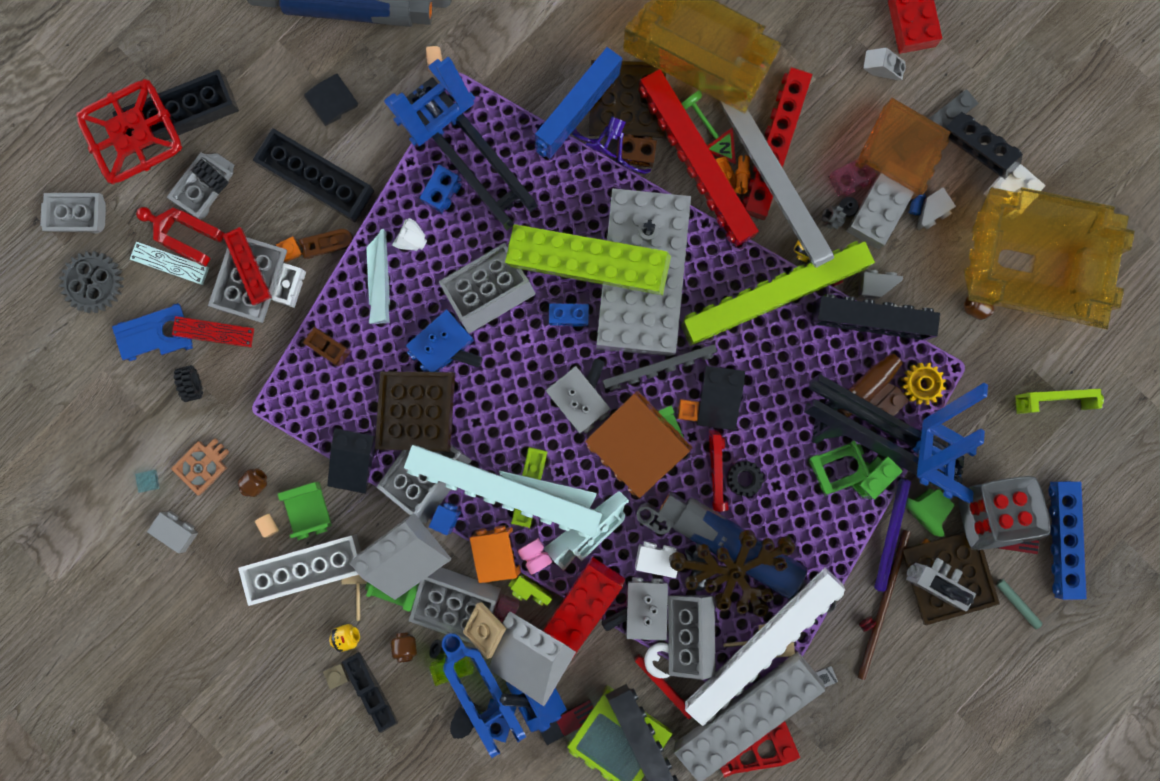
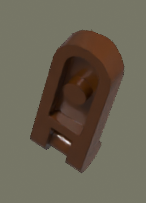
M338 229L300 239V246L304 250L302 253L303 258L311 259L315 256L347 249L353 240V235L346 229ZM314 243L316 249L311 250L310 245Z

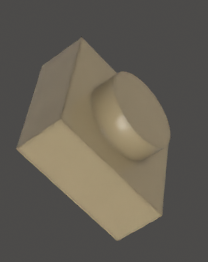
M343 663L323 671L330 690L350 681Z

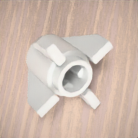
M410 218L408 220L405 219L392 246L398 249L414 250L417 252L418 249L422 250L427 242V239H425L426 234L423 233L416 221Z

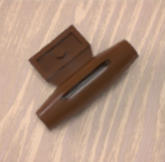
M893 353L872 366L849 389L852 393L892 416H895L910 401L897 386L889 384L903 364ZM837 409L839 413L848 418L853 415L845 409Z

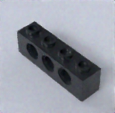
M961 111L946 126L945 137L1003 179H1006L1022 162L1023 154L1017 147L1009 145L1003 137L996 136L987 126L976 122L971 115H966Z

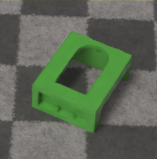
M852 441L847 445L809 459L824 496L860 483L872 473L869 463L864 462L862 458L864 452L860 444ZM845 456H852L857 460L859 466L856 473L835 482H829L822 465Z

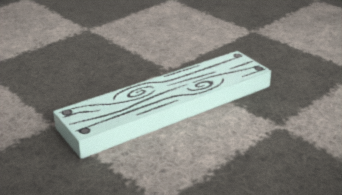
M136 242L130 257L132 261L203 285L209 270L207 266H201L193 261Z

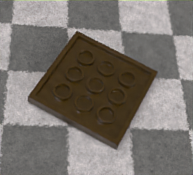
M622 61L620 75L589 112V136H600L605 127H608L612 116L626 122L622 131L624 134H631L634 138L646 136L664 139L665 130L660 128L657 116L650 112L648 108L649 103L646 98L641 97L638 88L640 79L661 69L666 77L667 62Z
M380 372L375 449L410 451L412 445H416L433 452H450L455 373Z
M965 532L902 550L907 571L915 563L931 568L936 558L943 560V564L951 565V569L946 576L950 579L955 569H959L963 574L958 584L976 593L973 604L970 605L967 611L953 607L911 583L923 625H930L1000 605L984 550H973L968 543Z

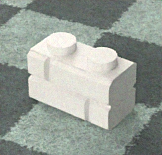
M283 263L271 300L295 308L306 271Z

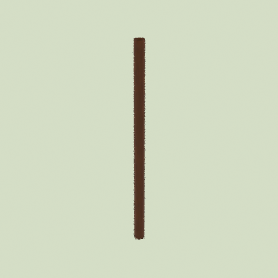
M904 529L891 567L887 588L883 593L875 619L876 625L872 629L857 677L862 680L866 679L903 559L902 550L906 549L911 532Z

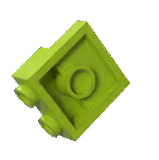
M523 573L517 578L512 579L508 585L513 590L512 594L519 600L524 598L527 601L532 594L534 601L540 605L546 604L548 606L553 597V594Z

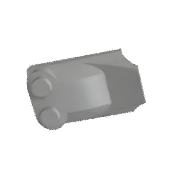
M200 152L167 196L174 204L200 220L208 215L209 207L219 194L201 181L191 169L200 159H203L229 181L233 175L234 164L218 153L204 154Z
M44 193V200L41 204L40 226H42V231L91 232L94 234L102 232L105 227L106 203L103 195L100 193Z

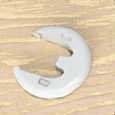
M656 643L645 654V667L652 676L667 678L669 674L654 667L652 662L654 660L659 661L660 656L657 655V652L664 651L669 653V644Z

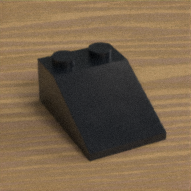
M711 366L704 367L697 419L698 426L736 430L745 371Z
M335 428L330 451L328 487L366 494L375 453L376 436Z

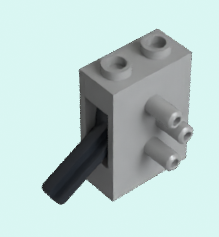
M594 359L587 379L575 366L545 390L580 434L582 432L587 434L594 428L593 423L599 419L601 422L610 415L608 413L610 407L595 390L605 362L599 359Z
M936 558L931 568L915 563L907 571V581L961 610L967 611L970 605L973 604V599L976 593L958 584L963 574L959 569H955L950 579L946 576L951 569V565L943 564V560Z
M633 577L632 581H627V607L602 620L601 623L605 631H609L626 622L627 639L667 640L668 583L663 582V578H652L651 581H644V578Z

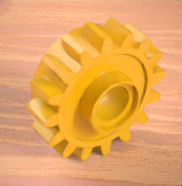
M918 363L917 367L915 365L910 366L911 371L907 370L904 372L907 377L901 378L905 382V385L901 386V388L907 390L904 395H910V402L916 400V405H921L922 402L924 405H929L930 402H937L936 397H942L941 391L946 390L943 386L946 380L942 379L944 373H939L937 366L932 368L931 363H926L925 366L923 363ZM922 379H924L927 383V387L925 389L922 388L920 384Z

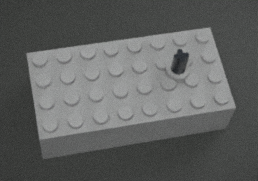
M612 188L607 241L668 251L671 255V261L663 296L609 285L602 286L596 349L670 357L676 354L691 196Z

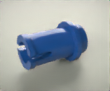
M915 190L908 212L911 215H921L923 200L926 199L924 191Z

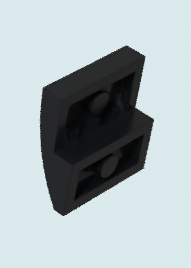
M338 74L325 79L304 94V97L325 126L341 119L342 114L358 107V102Z

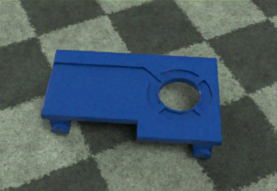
M174 304L172 307L112 326L122 360L127 359L130 362L136 360V356L156 349L160 350L161 355L182 348L186 349V351L192 349L193 343L191 339L175 336L169 338L163 333V326L166 322L174 321L175 316L184 318L181 305Z

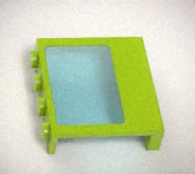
M607 685L603 690L602 697L572 741L569 740L567 743V748L571 755L576 758L580 756L585 760L584 763L591 769L597 768L601 771V775L609 781L611 779L614 781H641L644 777L643 771L605 696L614 690ZM646 712L647 717L644 719L647 724L651 723L656 733L653 735L655 742L659 740L663 748L672 736V731Z

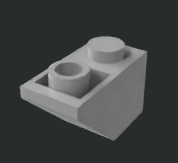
M888 48L866 51L863 69L873 76L903 80L906 62Z
M944 187L923 200L921 215H919L916 227L918 231L923 227L927 230L936 224L934 220L939 217L943 220L952 214L950 210L956 207Z
M866 270V272L860 275L858 298L877 300L903 280V276H897L895 272L878 274L877 270Z

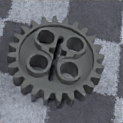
M85 251V256L78 253V259L71 257L73 263H65L68 269H62L61 271L65 273V276L59 277V279L64 281L59 287L65 288L61 292L62 295L67 296L65 301L71 302V307H77V310H84L86 313H90L91 310L94 313H98V309L106 311L105 305L112 307L110 301L117 302L118 300L115 295H122L118 288L124 287L119 284V281L124 280V278L118 276L122 272V270L116 269L118 263L112 262L113 259L110 257L106 258V255L103 253L99 255L96 251H93L92 254ZM89 266V271L85 274L84 270ZM106 273L107 277L102 281V275ZM81 283L82 287L77 291V286ZM96 291H99V296L95 299L94 294Z

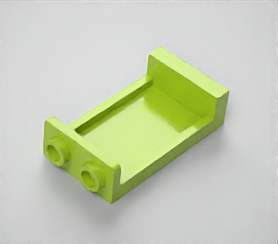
M1101 389L1033 392L1015 395L1017 414L1040 412L1039 401L1080 399L1081 410L1102 409V404L1104 403Z

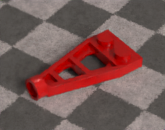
M709 430L713 510L717 512L728 511V501L723 500L722 449H725V438L717 430Z
M784 721L722 766L720 770L724 778L736 773L783 766L801 757ZM766 740H771L776 750V755L770 758L760 757L758 753L759 745ZM752 750L756 761L743 765L740 761V756ZM729 763L732 765L731 769L728 767Z

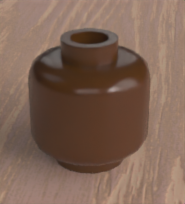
M975 292L966 297L964 301L965 312L978 320L986 319L994 312V301L989 296Z
M257 468L248 469L238 480L240 493L246 497H257L267 486L266 474Z
M407 632L396 634L397 638L391 640L392 658L396 659L398 663L412 661L413 657L417 655L415 637L408 636Z

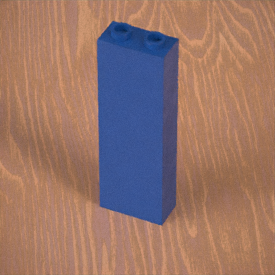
M606 47L535 133V148L539 155L551 159L620 75L622 57Z

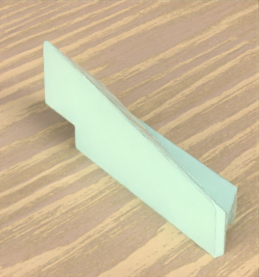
M381 229L375 239L366 247L369 305L371 306L370 324L390 323L386 231Z
M499 471L502 477L587 508L591 507L597 494L570 486Z
M618 491L594 509L602 513L594 537L589 536V538L578 535L577 530L570 529V532L565 531L545 546V552L549 554L563 571L576 556L582 561L624 521L625 513L623 509L629 500Z

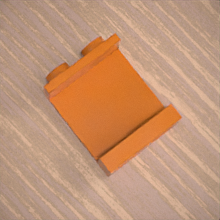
M502 525L489 531L486 528L475 530V533L470 537L479 583L514 579L521 573L520 565H515L509 534L513 531L512 527L506 528Z

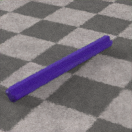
M899 479L874 586L878 591H886L911 485V481L908 479Z

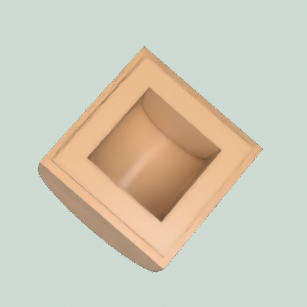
M426 47L428 66L436 59H439L441 62L443 61L440 47Z
M270 514L255 520L264 538H268L279 531Z

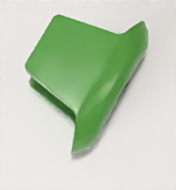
M928 489L914 500L907 498L905 508L932 535L944 536L942 523L953 509L954 503L943 496V492L939 489L935 491Z

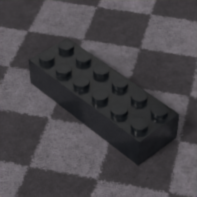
M219 69L158 93L165 109L170 113L171 122L178 136L239 111L228 81ZM151 97L146 98L142 109L146 120L158 113ZM136 103L122 108L123 112L134 108ZM116 111L112 112L114 117L118 115ZM163 121L150 126L154 137L165 141L171 139ZM128 128L126 134L132 136L134 128ZM153 143V144H151V145H149V146L143 148L142 150H144V149H146V148H149V147H151V146H154V145H156V144Z
M274 128L271 129L253 158V161L259 167L354 223L374 193L371 185Z
M824 294V296L814 301L811 325L924 341L938 336L940 313L934 312L932 308L917 310L912 305L896 307L895 303L883 302V305L875 304L874 300L864 299L863 302L855 301L856 298L854 297L839 299L833 294Z

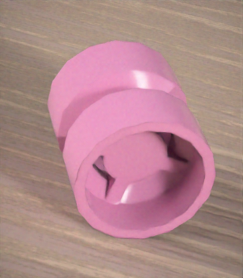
M539 538L517 550L522 561H527L525 566L531 575L553 562L549 554L543 552L544 546Z

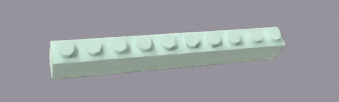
M412 445L404 468L408 469L407 473L419 477V474L427 476V481L436 484L438 481L446 483L445 487L455 491L457 488L465 490L464 494L471 497H476V494L484 497L483 501L491 504H495V501L502 503V507L510 511L516 508L521 510V514L530 518L533 515L541 517L540 521L549 525L552 522L560 524L558 528L569 532L570 529L577 530V534L585 538L595 536L602 517V513L416 445Z

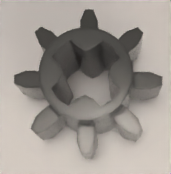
M830 205L829 208H826L821 219L825 222L824 226L829 229H838V227L842 226L846 219V214L842 212L843 208L837 205L835 207Z

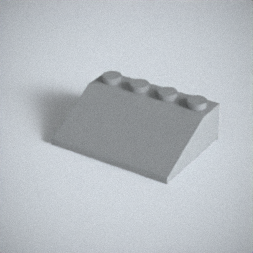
M247 238L272 296L288 250ZM227 248L208 306L263 323L271 298L255 306L252 305L230 251Z
M505 243L439 281L440 286L468 333L473 332L536 295L522 269L512 268L505 263L508 251Z
M451 445L450 452H436L466 464L472 461L453 445ZM402 451L377 485V488L409 515L415 513L420 521L426 524L451 489L445 487L446 483L438 481L436 484L427 481V476L419 474V477L408 474V469H405L404 465L410 451Z
M413 513L360 552L350 564L362 579L396 600L448 563L451 557L415 513Z
M441 567L419 583L409 622L444 634L455 633L461 640L472 643L463 631L476 604L482 602L493 614L501 588L488 583H479L476 579Z
M509 611L502 623L506 631L492 656L489 670L545 706L576 651Z

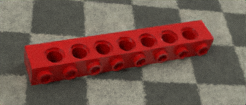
M792 67L788 73H784L781 81L784 87L782 91H778L775 100L778 102L777 108H773L770 119L773 121L771 126H767L764 134L767 137L768 145L782 168L813 75ZM788 88H794L797 93H790ZM788 105L791 111H785L783 106ZM777 123H783L786 129H780ZM771 141H778L780 143V146H773ZM754 165L753 172L756 173L754 179L750 178L747 187L750 192L748 197H744L742 204L749 216L765 220L773 195L766 183L760 180L761 175ZM760 193L763 196V200H756L754 194Z

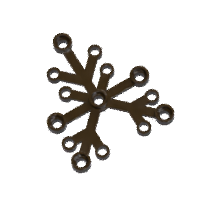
M745 530L739 535L742 546L735 562L731 559L727 548L722 547L717 550L718 560L724 562L726 566L718 565L710 553L709 546L706 544L699 545L697 552L698 556L704 558L707 563L686 560L684 554L680 552L670 555V566L675 571H681L684 568L702 571L685 579L686 587L689 590L696 589L699 582L717 573L722 574L704 582L705 590L708 593H713L717 590L718 585L727 581L724 591L718 593L714 598L716 607L721 611H726L730 608V596L736 582H738L743 593L740 600L736 603L737 612L740 614L747 613L749 610L748 601L750 600L753 613L758 617H763L769 610L767 602L774 599L773 592L770 588L750 587L744 578L746 571L761 564L775 566L777 571H784L787 568L786 560L783 557H775L781 554L791 555L795 550V544L791 537L785 536L778 540V547L775 548L773 540L765 538L761 542L762 547L758 557L744 563L749 550L757 542L755 533L751 530Z

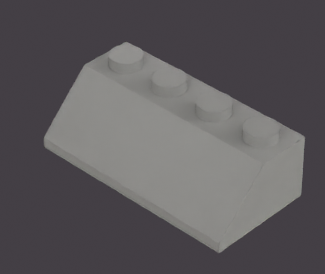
M669 595V676L701 680L715 677L714 596Z

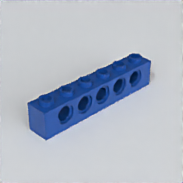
M1080 481L1050 482L1048 493L1051 497L1049 514L1052 517L1050 534L1053 538L1051 553L1054 562L1051 567L1054 575L1052 590L1055 598L1062 600L1087 599L1082 483ZM1064 496L1067 498V503L1065 506L1062 503V499ZM1065 516H1067L1068 522L1066 525H1064L1063 518ZM1067 535L1068 538H1069V541H1068V543L1065 545V543H1064V537ZM1066 555H1068L1070 558L1067 564L1064 560ZM1069 574L1070 581L1066 583L1065 578Z

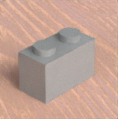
M172 511L160 512L147 532L177 553L186 552L198 534L194 530L195 527L188 522L183 523L178 519L179 516Z

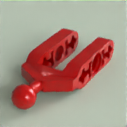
M140 207L136 212V216L140 221H150L153 223V240L204 267L208 265L211 260L210 257L166 235L173 223L177 221L218 243H221L224 238L223 234L225 233L174 207L158 216L153 215L147 207Z

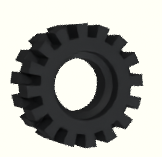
M200 159L191 169L201 181L217 194L229 183L203 159Z
M190 365L175 369L174 383L177 386L176 390L179 392L178 395L181 397V400L189 402L201 399L203 387L195 367Z
M750 461L735 463L727 473L728 487L739 496L746 497L756 494L762 488L761 485L764 482L760 467ZM742 471H748L752 475V482L748 486H742L738 482V475Z

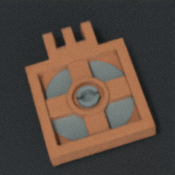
M216 438L207 446L198 441L171 468L198 496L227 469L221 461L229 454V451L225 449L220 454L219 452L224 446L219 444L214 448L219 442Z

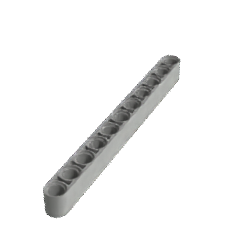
M735 92L720 100L719 103L814 267L817 268L833 260L834 255L739 94Z

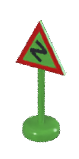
M698 90L681 104L685 110L692 106L715 138L708 145L711 153L720 158L726 157L729 162L736 164L733 127L720 137L696 105V102L702 98V92Z

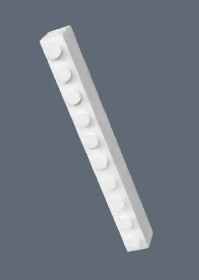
M824 568L715 673V677L709 678L685 701V711L702 726L707 722H711L720 709H725L734 696L742 693L746 684L752 683L762 669H767L777 655L780 656L785 652L788 644L795 642L805 628H810L820 614H825L830 604L842 598L845 591L843 583L827 568Z

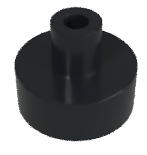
M845 197L838 204L839 207L843 208L842 212L846 214L845 217L853 216L858 210V202L852 197Z
M436 639L432 643L429 650V655L432 659L440 661L447 657L441 645L442 640Z

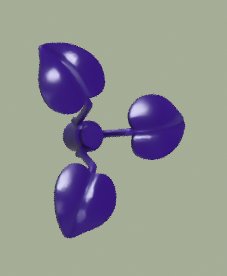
M611 116L608 127H605V130L597 139L584 137L576 128L571 133L577 139L587 142L585 145L594 151L602 152L614 158L617 155L609 152L607 147L611 138L617 140L619 136L617 163L640 174H647L652 170L637 169L622 159L624 136L622 131L626 122ZM606 135L608 136L605 145L603 146L600 143V141Z

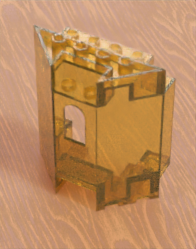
M651 0L645 3L644 7L639 10L631 22H628L624 30L623 51L745 114L778 54L782 43L763 34L766 26L715 0Z
M991 187L970 232L973 233L972 240L974 241V246L969 253V260L971 262L970 266L963 269L969 300L1108 330L1111 311L1121 308L1124 288L1116 287L1122 253L1132 249L1135 231L1127 229L1129 216L1114 213V206L1023 187L1014 192ZM1010 250L1034 255L1035 261L1032 273L1002 267L998 263L1000 251Z

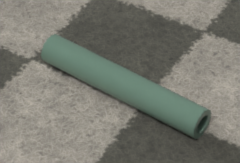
M1000 579L995 585L1034 629L1040 628L1043 623L1006 581Z

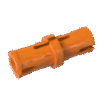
M743 155L738 157V170L735 172V177L737 178L735 191L741 194V187L743 188V194L748 191L750 157L745 155L744 161Z

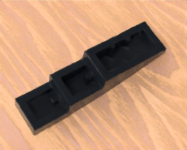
M358 652L342 661L357 696L361 697L368 715L372 716L379 733L398 724L381 687L361 653Z

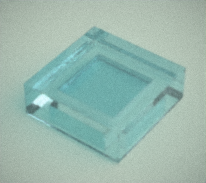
M157 470L135 474L138 493L160 489Z

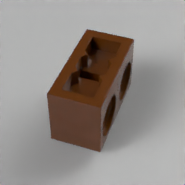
M624 134L622 147L628 145L632 150L630 152L622 150V159L629 165L653 168L657 140L646 136L634 138L631 134ZM618 140V148H617L616 162H618L619 140ZM648 148L651 153L645 155L641 152V149Z
M313 327L303 342L339 367L351 352V350L316 327Z

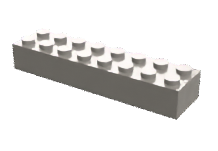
M796 652L730 701L725 709H720L711 722H707L703 726L701 724L675 742L674 754L697 781H703L825 692L824 682L801 654Z

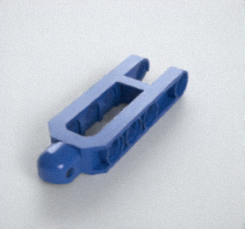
M455 633L446 634L441 642L442 648L447 655L443 671L491 758H494L500 754V751L485 725L503 715L517 742L526 738V735L510 706H503L500 703L499 699L503 693L478 649L464 646L460 637ZM464 657L472 659L496 702V705L481 714L476 710L454 670V664Z

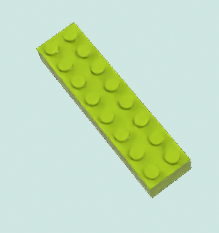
M514 224L505 263L512 268L663 296L671 255L668 251Z

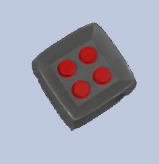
M1034 476L1006 478L971 486L969 489L974 492L973 502L971 503L958 498L966 538L973 550L992 549L1015 545L1021 542L1035 541L1045 538L1050 534V519L1044 495L1037 478Z

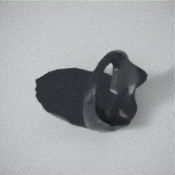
M459 702V707L455 711L450 725L453 739H462L468 736L474 728L461 702ZM473 702L478 713H483L484 711H480L478 705Z

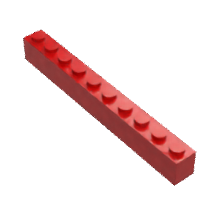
M661 69L640 79L638 90L641 97L646 98L649 103L648 108L650 112L657 116L658 124L662 130L666 131L669 143L677 149L679 160L686 164L689 176L697 182V189L701 195L704 194L706 197L707 206L711 211L715 212L716 220L720 227H724L726 230L728 241L737 247L755 237L759 230Z

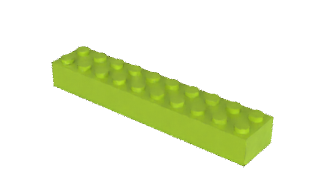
M855 241L842 249L843 251L840 249L833 251L834 259L817 268L814 267L812 262L807 267L804 264L794 268L789 275L786 272L776 276L770 283L768 280L759 283L752 291L748 288L739 292L734 299L732 296L721 300L716 307L714 304L703 308L700 314L693 312L686 315L681 328L689 345L692 346L867 269L875 261L866 242L864 241L859 244L858 241Z

